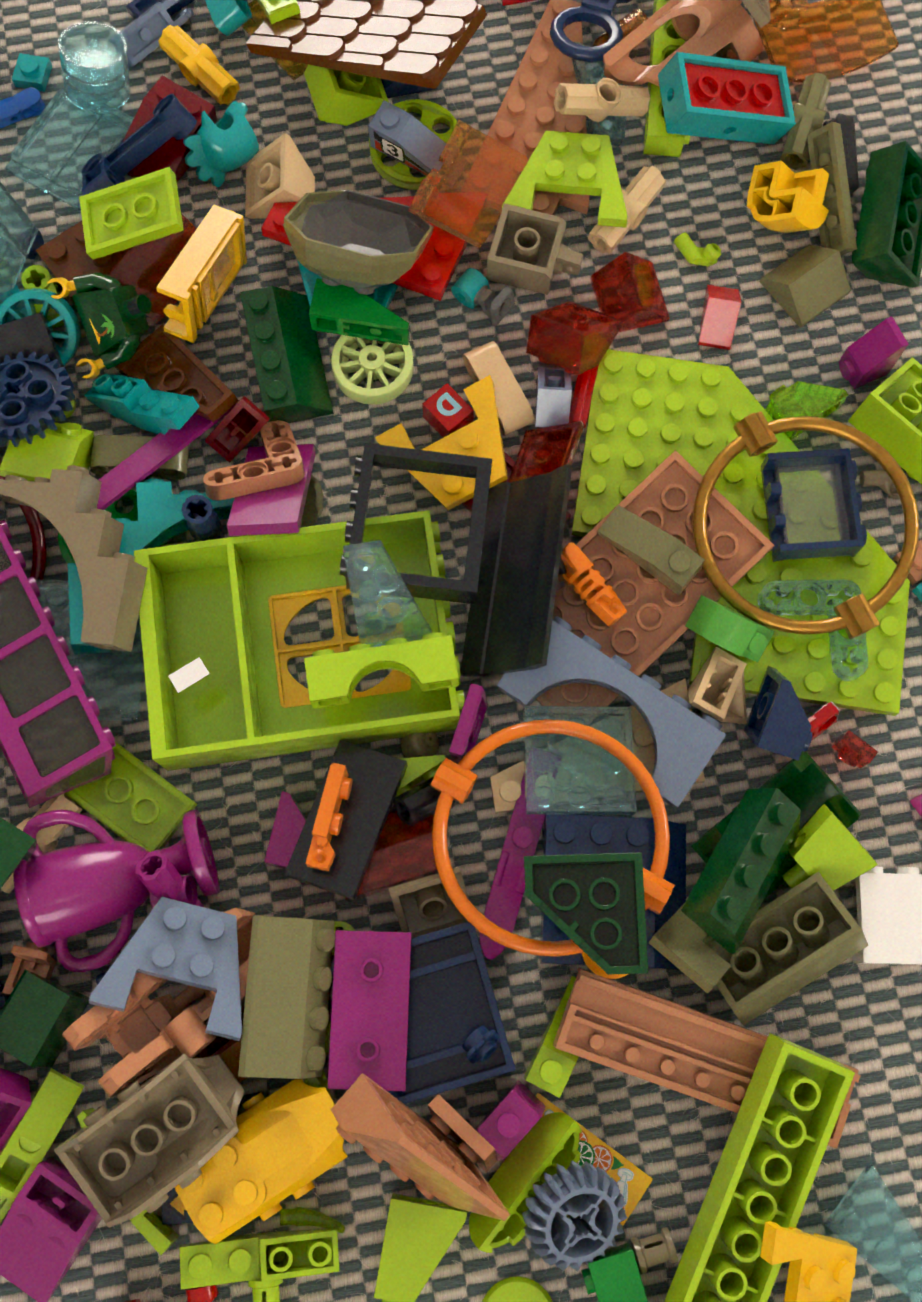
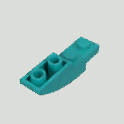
M107 373L97 377L92 383V388L84 395L88 401L109 414L140 429L164 435L170 428L180 430L200 407L193 396L152 390L144 379Z

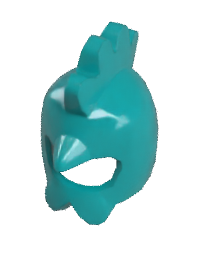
M233 101L216 124L203 111L201 115L202 126L197 134L188 135L183 139L184 146L190 149V152L185 157V163L190 167L197 166L196 176L201 181H207L210 178L213 186L221 187L225 181V173L243 166L258 153L259 144L256 135L245 118L248 110L245 103Z

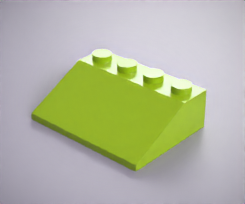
M912 357L868 395L849 418L848 422L857 430L877 441L889 452L899 466L906 471L910 478L922 484V365Z

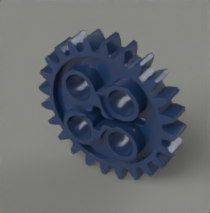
M19 352L16 359L11 360L8 354L5 355L4 362L0 364V447H4L8 440L12 441L14 447H18L20 440L24 438L28 444H32L34 435L37 434L44 439L46 438L45 429L49 428L56 431L57 427L54 422L56 420H67L63 411H71L73 409L70 401L75 399L72 391L75 387L66 368L61 367L57 359L51 361L47 354L39 359L36 352H32L28 358H25L23 353Z

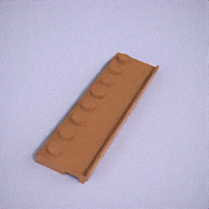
M578 968V974L553 1046L559 1050L738 1113L768 1036ZM844 1063L841 1064L854 1071L855 1075L828 1142V1146L836 1149L851 1104L848 1102L854 1084L859 1082L861 1076L858 1074V1069Z

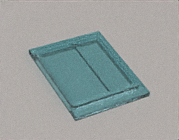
M68 84L65 89L57 91L12 151V159L5 169L12 175L81 211L79 197L83 196L81 191V171L83 166L95 154L102 153L106 156L123 142L134 118Z

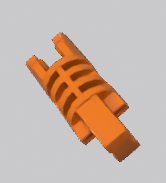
M568 542L563 548V554H561V559L567 570L566 574H562L563 578L570 586H575L573 590L576 594L580 595L582 601H587L586 606L607 626L614 624L627 612L626 608L616 595L613 587L606 585L607 580L601 576V573L598 570H593L594 564L575 543Z

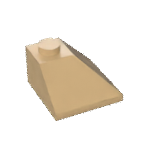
M286 133L266 146L246 163L245 217L250 219H266L274 203L298 202L306 193L315 192V176L290 135Z

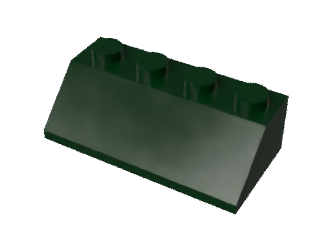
M903 141L872 151L870 154L869 166L866 169L864 194L861 197L860 219L856 226L857 249L852 251V263L868 279L913 288L919 286L922 268V159L907 141Z
M275 286L240 292L263 409L270 418L268 422L280 420L293 423L334 414L316 331L311 329L310 307L307 296Z
M778 788L747 789L681 909L686 916L730 954H735L799 833L801 810Z

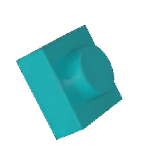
M19 53L12 75L15 87L24 89L32 87L38 91L45 92L52 70L50 59L48 57Z

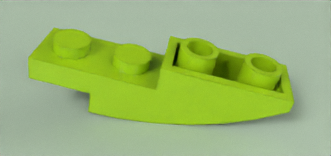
M52 1068L32 1097V1104L0 1152V1224L37 1165L42 1162L84 1088V1085Z
M337 1229L228 1236L216 1245L210 1241L179 1245L181 1290L258 1279L261 1282L340 1272Z

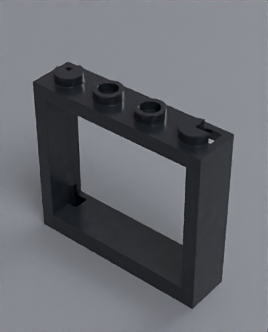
M365 443L363 456L357 455L355 461L354 476L360 477L358 488H352L349 508L355 510L354 520L347 521L345 529V542L350 543L349 554H342L340 563V575L345 576L346 589L475 604L492 459ZM374 466L475 478L464 580L359 568Z

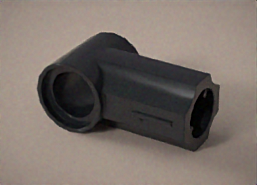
M434 777L395 797L393 803L396 807L397 815L403 824L406 823L411 827L435 814L441 792L430 785ZM453 800L451 809L456 805L457 801Z

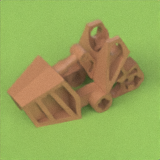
M236 907L224 913L235 915L237 919L240 1000H242L246 994L252 919L255 913ZM138 972L136 973L124 1012L95 1005L73 1022L62 1035L74 1051L90 1046L98 1038H106L123 1059L107 1071L98 1081L109 1098H112L132 1082L137 1080L140 1083L157 1074L183 1054H186L189 1058L195 1057L216 1038L213 1034L205 1033L207 1027L205 1023L209 1020L216 992L187 985L188 987L175 998L168 994L150 1000L148 996L168 980ZM204 995L206 996V998H204L196 1006L193 1005L188 1009L184 1010L195 999H201Z

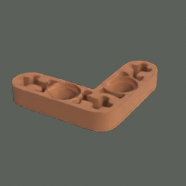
M276 420L267 422L261 428L260 433L267 458L223 467L206 473L203 477V483L207 497L217 501L300 482L304 478V468L290 425L285 421Z

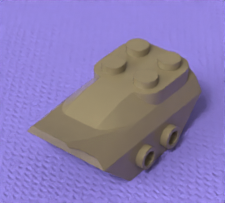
M183 1054L141 1086L137 1080L132 1082L116 1095L119 1102L108 1110L104 1105L94 1110L83 1120L86 1126L56 1147L54 1151L110 1228L134 1218L145 1209L148 1213H152L169 1198L167 1193L178 1184L183 1189L202 1174L200 1168L239 1132L236 1117L245 1091L220 1055L205 1058H189L186 1054Z

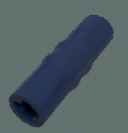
M202 495L188 497L182 505V515L195 541L225 538L218 514L214 511L209 499Z

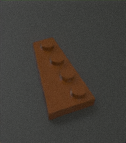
M164 324L159 326L139 344L134 356L130 360L115 366L119 373L126 377L144 379L152 390L193 396L200 406L195 413L213 423L239 401L234 393L176 336L164 332Z

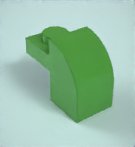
M703 595L700 596L685 627L714 644L755 662L760 660L775 632Z

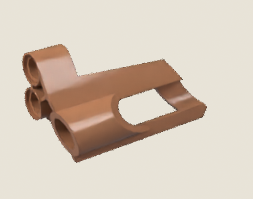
M670 0L603 55L604 75L623 85L635 86L650 82L659 86L658 74L676 52L712 56L716 53V57L751 62L763 51V43L750 15L741 6V0ZM670 19L676 32L686 41L658 65L638 64L629 57V52Z

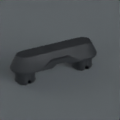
M839 113L835 120L825 121L823 126L831 122L841 124L849 192L852 194L859 188L855 123L852 116Z

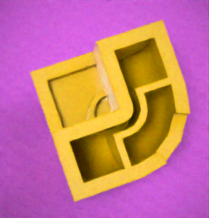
M783 161L754 165L747 195V207L751 210L753 218L768 230L790 233L819 228L826 220L829 212L822 205L829 173L823 168L795 173Z

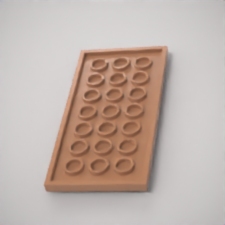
M675 450L618 505L674 536L697 553L693 536V510L697 491L703 476ZM715 488L713 489L707 511L709 546L719 570L733 587L773 549L774 544ZM615 507L576 545L594 564L593 570H598L601 576L607 580L606 585L613 587L627 612L620 620L607 626L586 606L587 601H582L580 595L576 594L573 590L575 586H570L563 576L558 574V581H564L565 586L556 591L553 618L558 616L572 626L570 632L582 639L586 635L602 646L600 651L608 657L612 658L613 655H617L627 661L632 666L629 671L640 677L689 629L685 625L701 595L716 602L722 596L711 584L703 567L679 596L601 537L597 531L616 509ZM572 683L552 688L540 695L536 701L555 720L571 721L589 726L620 695L601 686Z

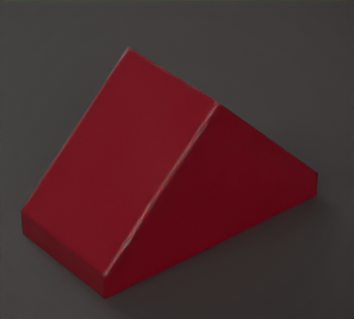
M243 396L204 441L230 463L270 418Z

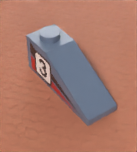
M385 100L368 125L371 147L451 190L468 165L467 160L413 115Z

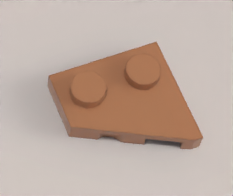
M438 1094L428 1104L429 1111L433 1116L429 1120L430 1123L444 1137L450 1134L458 1142L459 1146L457 1149L470 1163L473 1165L477 1163L487 1173L497 1162L495 1148Z

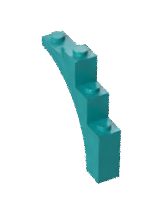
M155 478L136 483L138 521H131L127 518L115 519L124 524L119 553L134 556V550L161 547L167 541L187 531L186 521L182 515V505L192 495H202L209 499L220 520L229 519L234 498L218 501L212 500L207 497L206 493H199L196 490H184L179 494H172L171 481L164 482L161 479ZM68 563L70 645L74 655L110 653V650L100 649L81 642L84 614L82 585L76 563Z

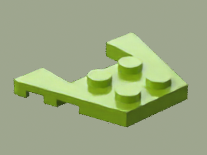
M546 130L504 203L533 210L536 191L601 196L598 225L627 228L628 216L609 135Z

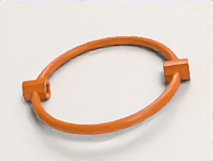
M552 719L533 720L518 723L491 734L467 752L458 763L445 758L440 764L430 784L432 788L441 792L433 819V853L436 868L447 895L463 917L479 932L507 948L522 953L551 957L569 956L584 953V951L571 939L562 941L535 940L511 933L499 927L478 911L461 889L449 858L447 827L453 800L463 804L478 778V775L471 772V769L497 747L512 740L536 734H562L577 737L598 745L615 756L636 778L646 795L651 809L655 830V849L650 871L643 868L645 911L649 909L658 915L667 903L675 886L663 879L670 850L669 822L665 804L652 776L642 762L623 744L604 732L580 723Z

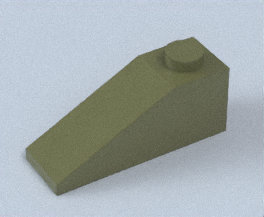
M620 505L616 507L597 531L601 537L679 596L701 570L705 559L674 536Z

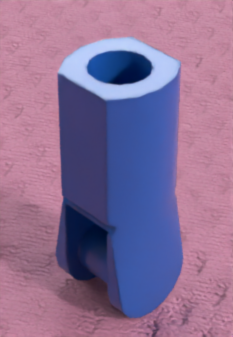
M27 88L13 97L11 96L0 101V129L23 119L40 115L45 111V103L36 88Z

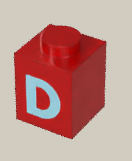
M448 383L422 403L423 418L443 438L474 421V410Z

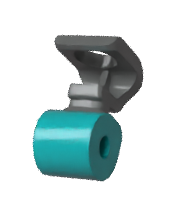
M468 268L451 287L454 297L466 307L474 309L476 305H481L483 312L489 317L492 326H497L515 305L513 290L510 287H504L495 298V293L490 289L486 277L474 268Z

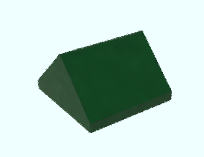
M25 969L0 1011V1049L30 1067H52L67 1042L62 1035L63 1032L81 1017L89 1003V997Z

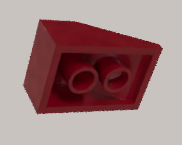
M162 75L143 98L123 141L154 117L153 110L155 106L169 94H174L197 120L194 129L188 135L197 134L202 126L201 115L203 111L208 114L214 124L218 122L215 106ZM172 137L128 172L127 175L137 178L170 167L175 173L176 182H178L190 167L185 163V157L190 152V149L184 146L183 139L176 140Z

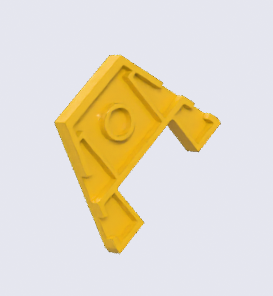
M489 375L463 389L478 419L421 450L492 459L490 489L507 480L508 476L500 433L495 386ZM402 423L375 437L380 445L415 449ZM407 470L448 511L473 498L475 478Z
M771 1221L765 1222L760 1257L770 1265L789 1262L784 1302H850L858 1250L856 1247L844 1240L814 1233V1235L804 1233L798 1228L790 1226L788 1228L781 1227Z

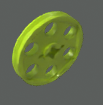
M421 99L405 100L393 104L407 113H419L421 115L419 121L462 156L463 139L461 128L455 117L446 108L437 103ZM438 123H444L450 129L446 133L439 134L433 130V127ZM369 138L372 163L377 172L389 183L408 190H423L440 184L427 176L420 178L412 176L410 173L412 168L401 162L394 166L384 165L382 160L387 155L371 147Z

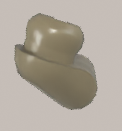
M884 469L860 472L861 487L878 486L891 498L900 499L892 480Z

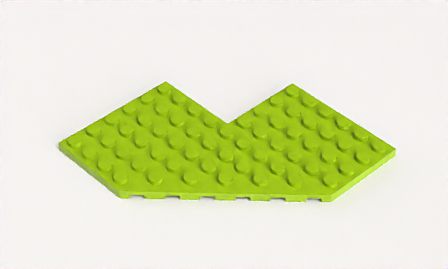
M602 348L588 417L571 535L585 537L675 450L696 471L704 476L717 455L738 437L733 428L736 423L744 417L762 411L767 422L773 421V418L728 366ZM784 432L774 434L778 440L776 445L757 456L749 457L745 449L729 462L714 486L769 540L760 466L768 453L800 451ZM817 471L779 473L788 544L840 541L833 489ZM867 531L866 543L854 557L835 556L787 559L773 562L770 550L732 588L753 605L776 616L795 620H822L836 617L837 615L833 608L856 595L863 593L866 600H870L886 584L897 565ZM906 578L895 596L875 613L880 625L851 640L845 629L823 634H795L771 629L775 632L760 660L755 662L744 656L736 655L695 633L689 684H692L713 649L718 647L747 664L744 669L745 693L758 694L767 667L771 666L776 668L791 682L800 702L826 705L832 701L839 708L896 716L900 711L910 581ZM721 598L718 601V603L744 616L739 611L734 609L724 598Z

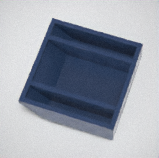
M546 814L544 819L543 855L642 852L643 868L649 871L651 869L655 849L653 818ZM668 821L670 850L663 879L675 886L659 915L649 909L645 911L648 969L679 970L649 944L654 934L686 902V824ZM541 911L540 940H570ZM581 953L556 957L540 956V964L586 966Z
M465 922L411 938L406 1091L387 1092L403 1104L515 1071L516 1068L475 927L469 922ZM334 961L331 962L332 978L334 972ZM484 1025L489 1031L493 1029L499 1035V1039L496 1042L498 1045L496 1051L486 1061L480 1062L478 1060L472 1064L466 1058L467 1052L462 1048L463 1043L480 1026Z

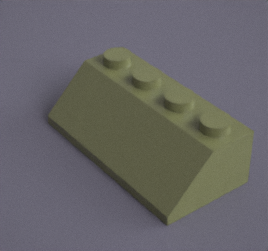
M819 872L758 910L735 954H730L714 939L706 944L731 965L716 986L743 1026L869 946L861 927Z
M253 915L238 1076L285 1079L322 1077L323 1066L326 1061L324 1049L326 1027L329 1021L328 999L329 987L332 982L331 961L332 948L335 944V921Z

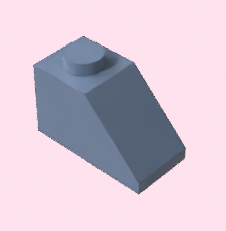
M538 366L535 427H541L543 430L550 432L559 431L561 428L568 429L572 395L570 368Z

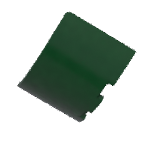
M807 752L801 753L799 761L795 759L790 760L759 787L778 788L801 810L799 831L824 804L846 828L850 827L861 817L860 811ZM738 805L691 846L706 864ZM789 852L764 900L785 881L782 875L797 864Z

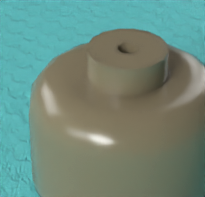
M413 733L401 738V749L406 758L433 756L439 749V739L436 733Z

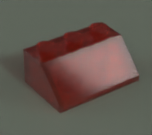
M397 811L389 813L355 900L389 890L393 886L438 873L432 842L434 814L410 827L406 823L403 824L397 815ZM345 897V900L348 902L354 901Z

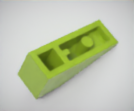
M571 976L524 1075L526 1081L558 1098L561 1097L579 1056L559 1050L553 1046L576 980L574 976Z

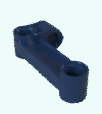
M174 94L164 97L155 106L152 119L108 155L104 156L102 153L95 154L85 163L81 171L82 194L86 195L124 182V176L170 138L174 137L176 140H181L186 137L197 123L195 117Z

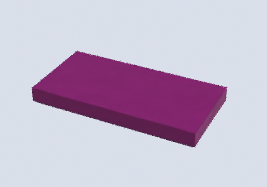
M314 444L297 445L304 468V478L300 482L234 497L227 522L229 536L299 533L316 455ZM249 447L244 463L267 458L264 447Z

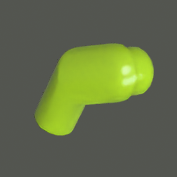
M687 232L680 234L674 240V244L690 264L710 267L716 264L721 256V249L717 244H707L705 248L697 247Z

